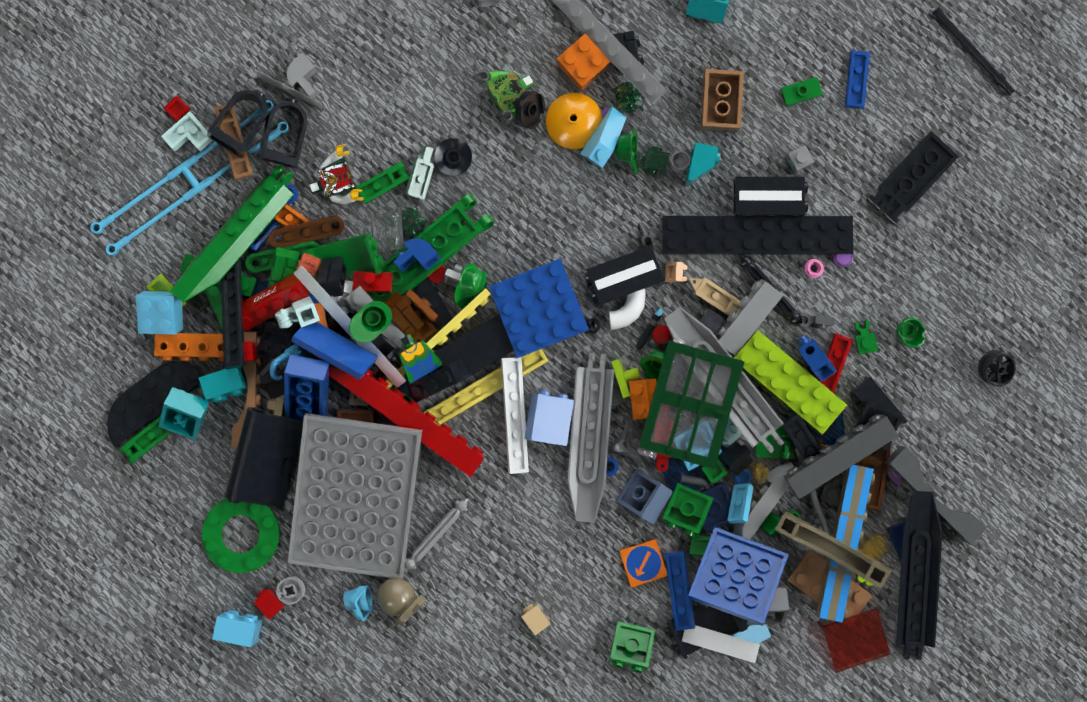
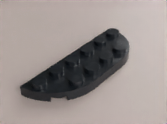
M166 363L151 371L123 392L111 406L107 419L108 434L114 447L120 445L162 413L163 404L172 387L189 393L200 384L199 377L207 374L198 367L188 363Z

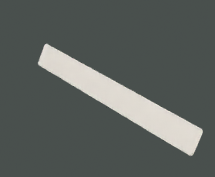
M303 266L297 269L294 275L359 346L378 356L374 363L396 387L405 383L404 377L372 342L362 343L352 337L349 330L351 319Z

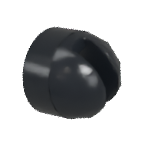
M591 318L586 321L589 328L588 333L595 334L599 331L600 323L597 319ZM591 321H595L594 331L590 330Z

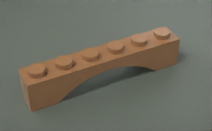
M244 332V342L254 341L256 343L257 361L245 362V366H243L247 378V401L243 413L232 428L231 448H237L247 408H259L262 404V395L259 394V386H262L260 380L262 375H259V367H262V356L257 354L261 336L258 332Z

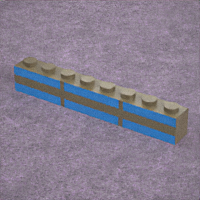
M853 465L845 470L832 536L858 550V544L863 539V530L861 529L862 524L867 519V511L865 509L866 504H869L871 500V492L869 490L870 485L874 483L875 473H873L874 469ZM829 557L827 558L816 616L842 623L843 618L847 617L848 607H846L847 599L851 597L852 588H850L851 580H854L855 573Z

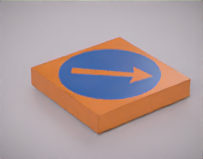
M656 539L619 550L631 588L668 576Z

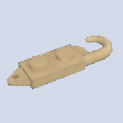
M706 277L703 279L689 278L695 291L694 294L724 314L730 315L740 307V300Z

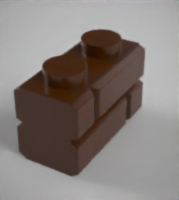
M395 292L389 297V300L384 302L392 312L391 321L405 336L413 335L415 330L424 325L420 318L423 315L416 307L413 309L410 307L412 302L405 294L401 296L398 292Z

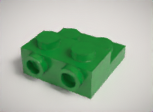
M678 483L662 519L666 521V526L676 529L677 526L683 528V533L689 536L700 535L714 498Z
M617 621L608 662L612 663V666L615 668L631 667V671L636 673H642L643 670L646 671L649 666L655 630Z

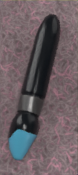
M661 308L652 315V319L637 342V350L645 345L657 322L661 319L663 313Z

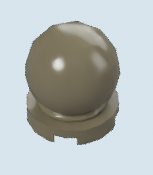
M402 578L386 580L381 584L377 593L379 607L387 615L396 616L395 624L399 628L427 600L422 594L419 597L415 596L414 588Z

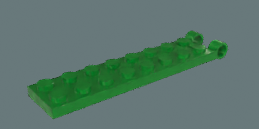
M471 193L465 195L414 238L425 240L441 257L437 263L426 271L417 260L402 272L393 261L396 260L399 253L408 250L404 246L384 262V267L381 271L393 274L392 293H366L373 301L380 302L389 300V297L395 292H398L401 296L406 295L410 289H414L479 234L490 229L495 221L489 214H485L477 222L473 223L465 211L472 209L477 204V200Z

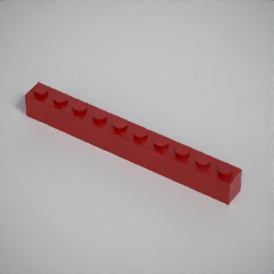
M318 356L315 358V360L325 361ZM329 363L330 377L398 426L422 430L421 442L469 477L474 474L484 460V452L475 445L471 447L467 444L468 440L460 434L457 436L451 432L452 428L447 424H440L435 421L436 417L428 411L426 413L419 409L421 406L413 400L409 402L403 398L405 394L396 388L392 390L388 387L389 383L381 377L379 379L374 377L372 370L369 369L359 380Z

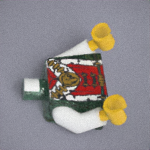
M346 144L337 145L335 151L320 166V170L317 171L320 180L310 183L313 194L324 191L327 199L346 205L355 201H363L364 198L358 197V193L362 192V190L356 189L348 162L343 157L349 155L350 152H343V147Z

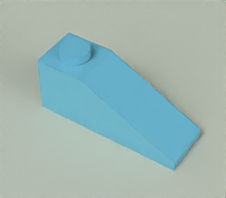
M611 106L580 155L594 165L603 168L615 149L627 117Z

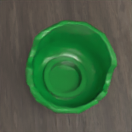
M913 317L905 318L898 324L896 336L901 344L910 348H916L925 342L924 332L926 329L920 320Z

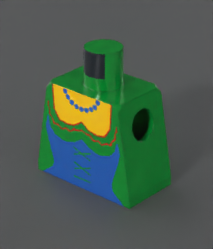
M410 334L400 339L406 350L399 353V357L410 384L443 365L442 361L424 340L415 343Z

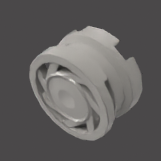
M294 576L281 580L276 588L278 599L287 605L299 602L305 594L303 581Z

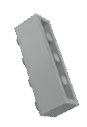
M763 279L760 282L756 281L751 288L752 292L748 297L745 296L740 301V307L736 312L733 311L728 316L726 325L724 327L721 326L715 335L725 349L735 356L783 296V294Z

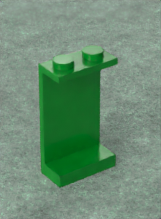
M371 232L310 248L304 252L307 255L320 259V261L321 259H332L333 257L341 256L347 268L346 278L352 277L354 271H375L376 275H379L384 267L383 258L377 252V241L375 238H372ZM316 271L314 275L310 274L315 280L318 279Z

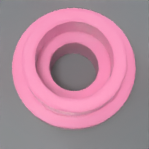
M811 259L805 264L804 271L808 277L817 278L822 275L824 266L821 261ZM812 265L817 267L816 272L811 271Z

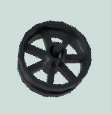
M999 350L987 352L982 356L978 364V373L981 379L993 386L1001 387L1008 384L1016 372V363L1012 356ZM994 375H995L996 380H995V381H990V380L994 377Z

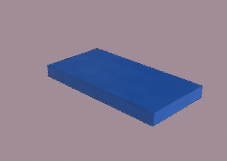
M318 322L300 328L291 340L298 346L359 380L378 357Z

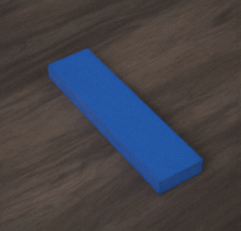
M685 551L665 553L675 631L695 629L692 599L688 598L690 584Z

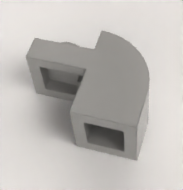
M301 53L288 67V82L293 89L298 88L302 94L312 99L317 96L316 91L306 81L317 70L305 54Z

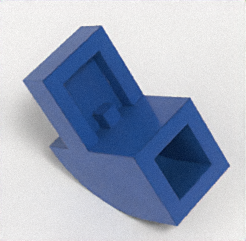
M411 239L404 243L408 250L399 253L393 262L404 272L418 260L427 271L441 257L425 240Z

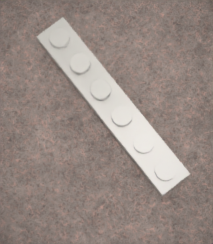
M517 357L501 358L508 473L529 472L527 440L524 439L526 422L521 357L518 359Z

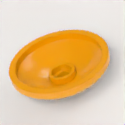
M567 93L558 97L550 105L546 114V128L551 139L559 146L571 150L584 148L602 121V113L597 103L589 96L581 93ZM576 116L577 120L573 122L570 120V117Z

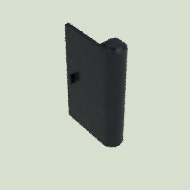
M256 407L247 408L225 497L228 498L229 502H246L283 507L302 438L303 419L268 414L265 410Z

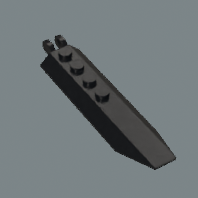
M931 491L912 492L903 529L896 646L904 645V659H910L911 646H916L915 657L917 660H921L923 646L935 648L943 532L934 495Z

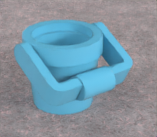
M368 585L359 586L356 589L344 592L343 599L346 610L353 611L357 620L365 621L374 608L370 587Z

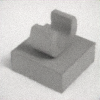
M456 264L454 270L447 268L443 283L456 287L461 277L463 266Z

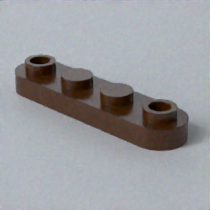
M334 215L276 228L269 234V243L275 248H283L336 236L343 232L344 221L341 217ZM337 222L338 227L332 228L331 223ZM277 234L282 236L280 241L275 239Z

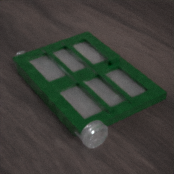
M673 338V341H668L637 454L656 459L657 453L715 469L745 361L684 345V340Z

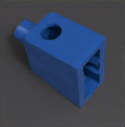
M803 336L798 340L797 343L801 347L798 351L821 382L837 372L814 339L810 341L807 336Z

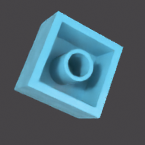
M143 291L136 295L138 334H177L183 330L182 301L173 294L166 291Z
M228 609L227 612L217 616L212 640L252 647L258 643L262 619H258V615L247 613L246 616L239 615V611Z

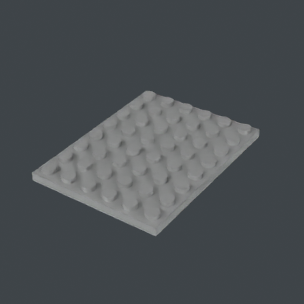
M305 413L288 563L403 579L422 430Z

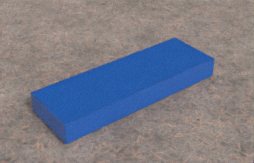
M850 51L845 97L846 108H865L870 52Z

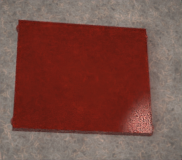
M877 608L845 618L842 623L836 621L822 626L836 673L891 655Z

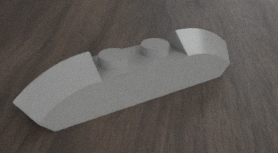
M792 462L776 467L764 478L769 484H764L758 492L760 494L758 499L751 501L748 522L735 523L733 534L749 540L753 537L789 487L783 476L793 467Z

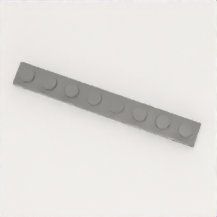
M552 0L653 105L667 92L656 78L580 0Z

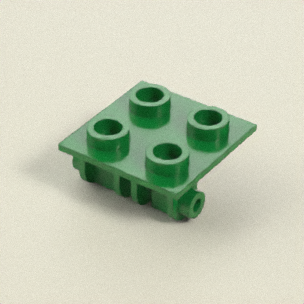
M782 426L777 428L775 432L784 444L781 446L777 444L772 434L765 438L774 449L772 453L768 451L762 441L756 444V457L794 459L795 445Z

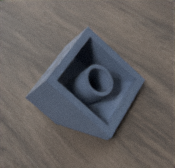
M636 469L616 501L654 525L674 492Z

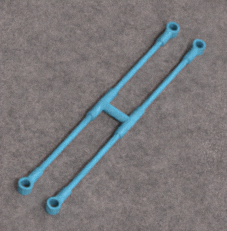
M266 100L267 104H271V108L267 110L268 113L274 105L271 101ZM261 108L257 109L249 118L240 123V128L242 129L251 121L261 117L263 114ZM280 122L277 128L269 134L268 142H271L281 134L288 133L290 130L289 125L286 122ZM282 125L287 126L286 130L281 131L280 127ZM214 142L197 155L194 154L167 173L166 177L114 214L108 215L100 222L92 223L91 231L95 234H101L107 225L115 221L116 217L181 173H183L193 187L182 195V198L130 235L124 236L114 244H108L106 252L112 256L117 255L119 249L128 244L132 238L184 201H188L211 185L215 179L231 169L229 163L213 176L207 177L200 183L188 169L199 161V158L219 144ZM260 142L247 151L248 156L259 149ZM96 225L100 226V229L98 231L94 230V227ZM114 246L115 251L110 253V248Z

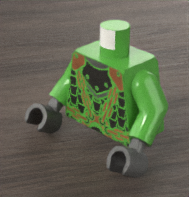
M481 70L476 74V76L483 78L478 82L482 85L488 81L486 88L502 113L499 118H506L507 120L504 124L508 125L511 120L516 118L515 99L520 98L521 94L526 91L525 89L534 85L531 77L527 75L519 80L515 72L510 73L509 71L487 72L486 70Z

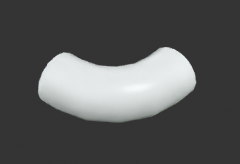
M645 289L627 295L623 307L615 311H609L611 330L629 326L639 318L645 306Z

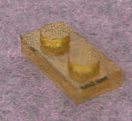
M751 463L752 482L765 483V479H768L767 467H764V463Z

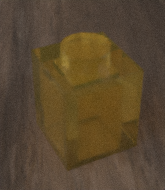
M869 534L858 546V550L877 561L888 547L885 545L886 541L879 534L876 536Z

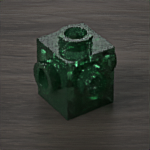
M625 82L615 87L616 109L624 110L625 113H633L636 109L643 107L642 93L631 82Z
M408 207L407 210H402V215H398V227H401V231L405 232V235L416 236L417 233L422 232V228H425L426 218L423 217L421 211H418V208ZM408 218H414V222L411 224L407 220Z

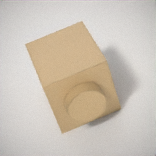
M531 603L523 609L524 613L521 617L534 635H537L551 624L538 604L533 606Z

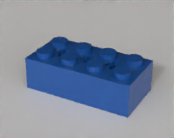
M290 355L284 372L285 417L304 420L305 413L326 416L329 396V362Z

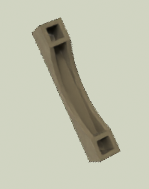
M784 512L775 529L785 536L829 557L881 589L893 570L789 512Z

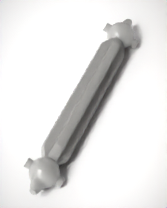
M468 498L455 501L456 507L451 509L412 552L411 558L405 560L404 572L416 569L415 562L420 561L458 519L460 512L468 510Z

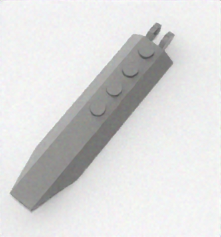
M681 307L664 318L675 342L732 358L714 333ZM680 354L690 366L692 357ZM696 358L693 371L705 386L711 362ZM715 364L708 391L718 404L722 406L732 368ZM742 371L729 418L752 448L762 441L768 451L772 453L774 449L765 438L772 434L777 444L780 446L784 444L775 432L784 423Z
M594 353L589 354L588 368L576 367L567 483L575 520L580 522L595 523L606 484L614 369H605L606 354H601L600 368H594Z

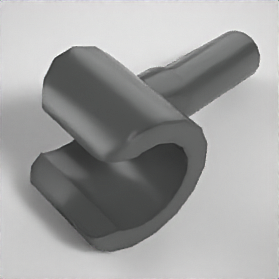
M639 223L638 226L643 236L642 243L644 248L649 242L655 247L652 236L648 235L643 224Z

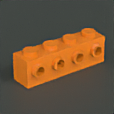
M155 334L154 356L160 357L161 361H172V357H179V361H191V358H199V361H210V358H218L219 362H224L223 334Z

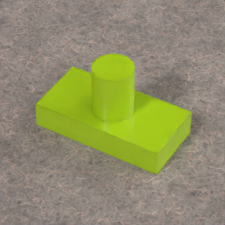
M621 359L611 361L623 398L629 397V381L640 379V371L638 367L625 371Z

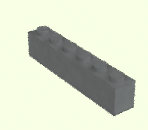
M883 414L872 416L869 419L870 422L864 426L861 424L852 430L853 433L848 436L843 435L836 440L837 443L831 447L829 445L825 446L815 457L810 456L806 458L801 466L789 469L783 477L795 496L801 499L897 438L899 435L888 417Z

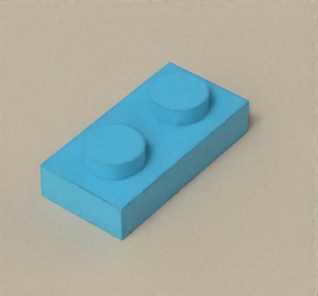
M751 484L733 486L728 522L732 524L748 522L754 487Z

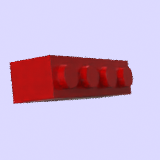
M292 274L243 302L244 332L271 318L281 309L291 307V303L308 297L309 290Z

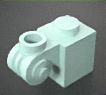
M310 296L291 303V307L281 309L275 314L280 328H290L293 322H299L302 328L320 321Z

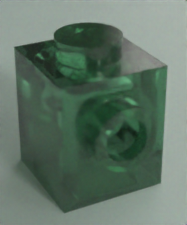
M659 147L647 148L646 153L642 152L640 164H643L642 170H646V173L656 176L657 173L664 175L670 153L663 152V149Z

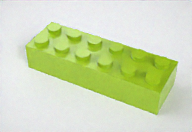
M759 330L752 335L734 357V359L745 361L742 369L744 373L793 414L797 413L802 421L818 435H823L847 406L845 402Z

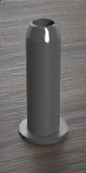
M683 473L680 474L679 484L683 482L698 486L707 485L706 479L683 475Z

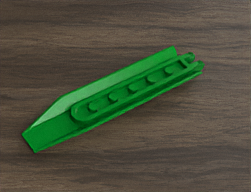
M279 165L272 171L271 176L266 175L191 261L170 290V293L184 303L220 282L294 196L286 188L293 178V173L290 171L284 173V167Z

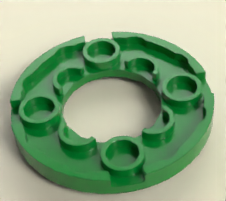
M226 498L209 511L202 527V542L209 558L218 567L233 573H247L262 567L273 557L279 545V522L275 513L268 505L246 502L231 503ZM237 515L250 517L259 528L260 536L258 543L252 550L246 553L231 551L226 547L222 538L225 523Z

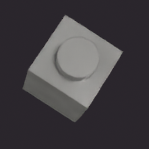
M806 145L785 157L793 174L814 163Z

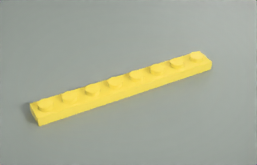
M485 288L430 339L427 345L431 349L436 344L441 346L448 339L446 335L450 331L455 333L463 326L460 322L464 318L469 320L477 313L474 309L478 305L483 307L491 300L488 297L491 293ZM402 365L397 371H398V372L404 377V379H405L406 377L404 376V374H405L406 372H405L404 367H403V365ZM388 378L386 381L389 383L388 387H391L393 383Z

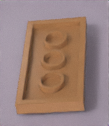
M808 549L787 578V581L818 603L827 561ZM852 580L850 583V588H852L851 597L847 599L846 603L848 613L847 617L843 618V622L848 626L852 625L872 597L869 592Z

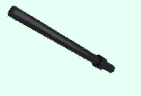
M937 8L933 14L994 79L993 82L997 86L1000 85L1009 96L1015 92L1014 88L1005 80L1006 77L1002 73L1000 74L946 15Z

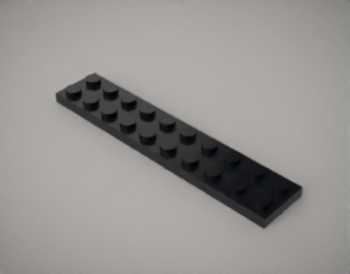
M662 216V255H853V216Z

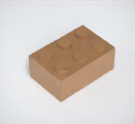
M705 69L702 86L700 130L739 132L741 128L744 71Z

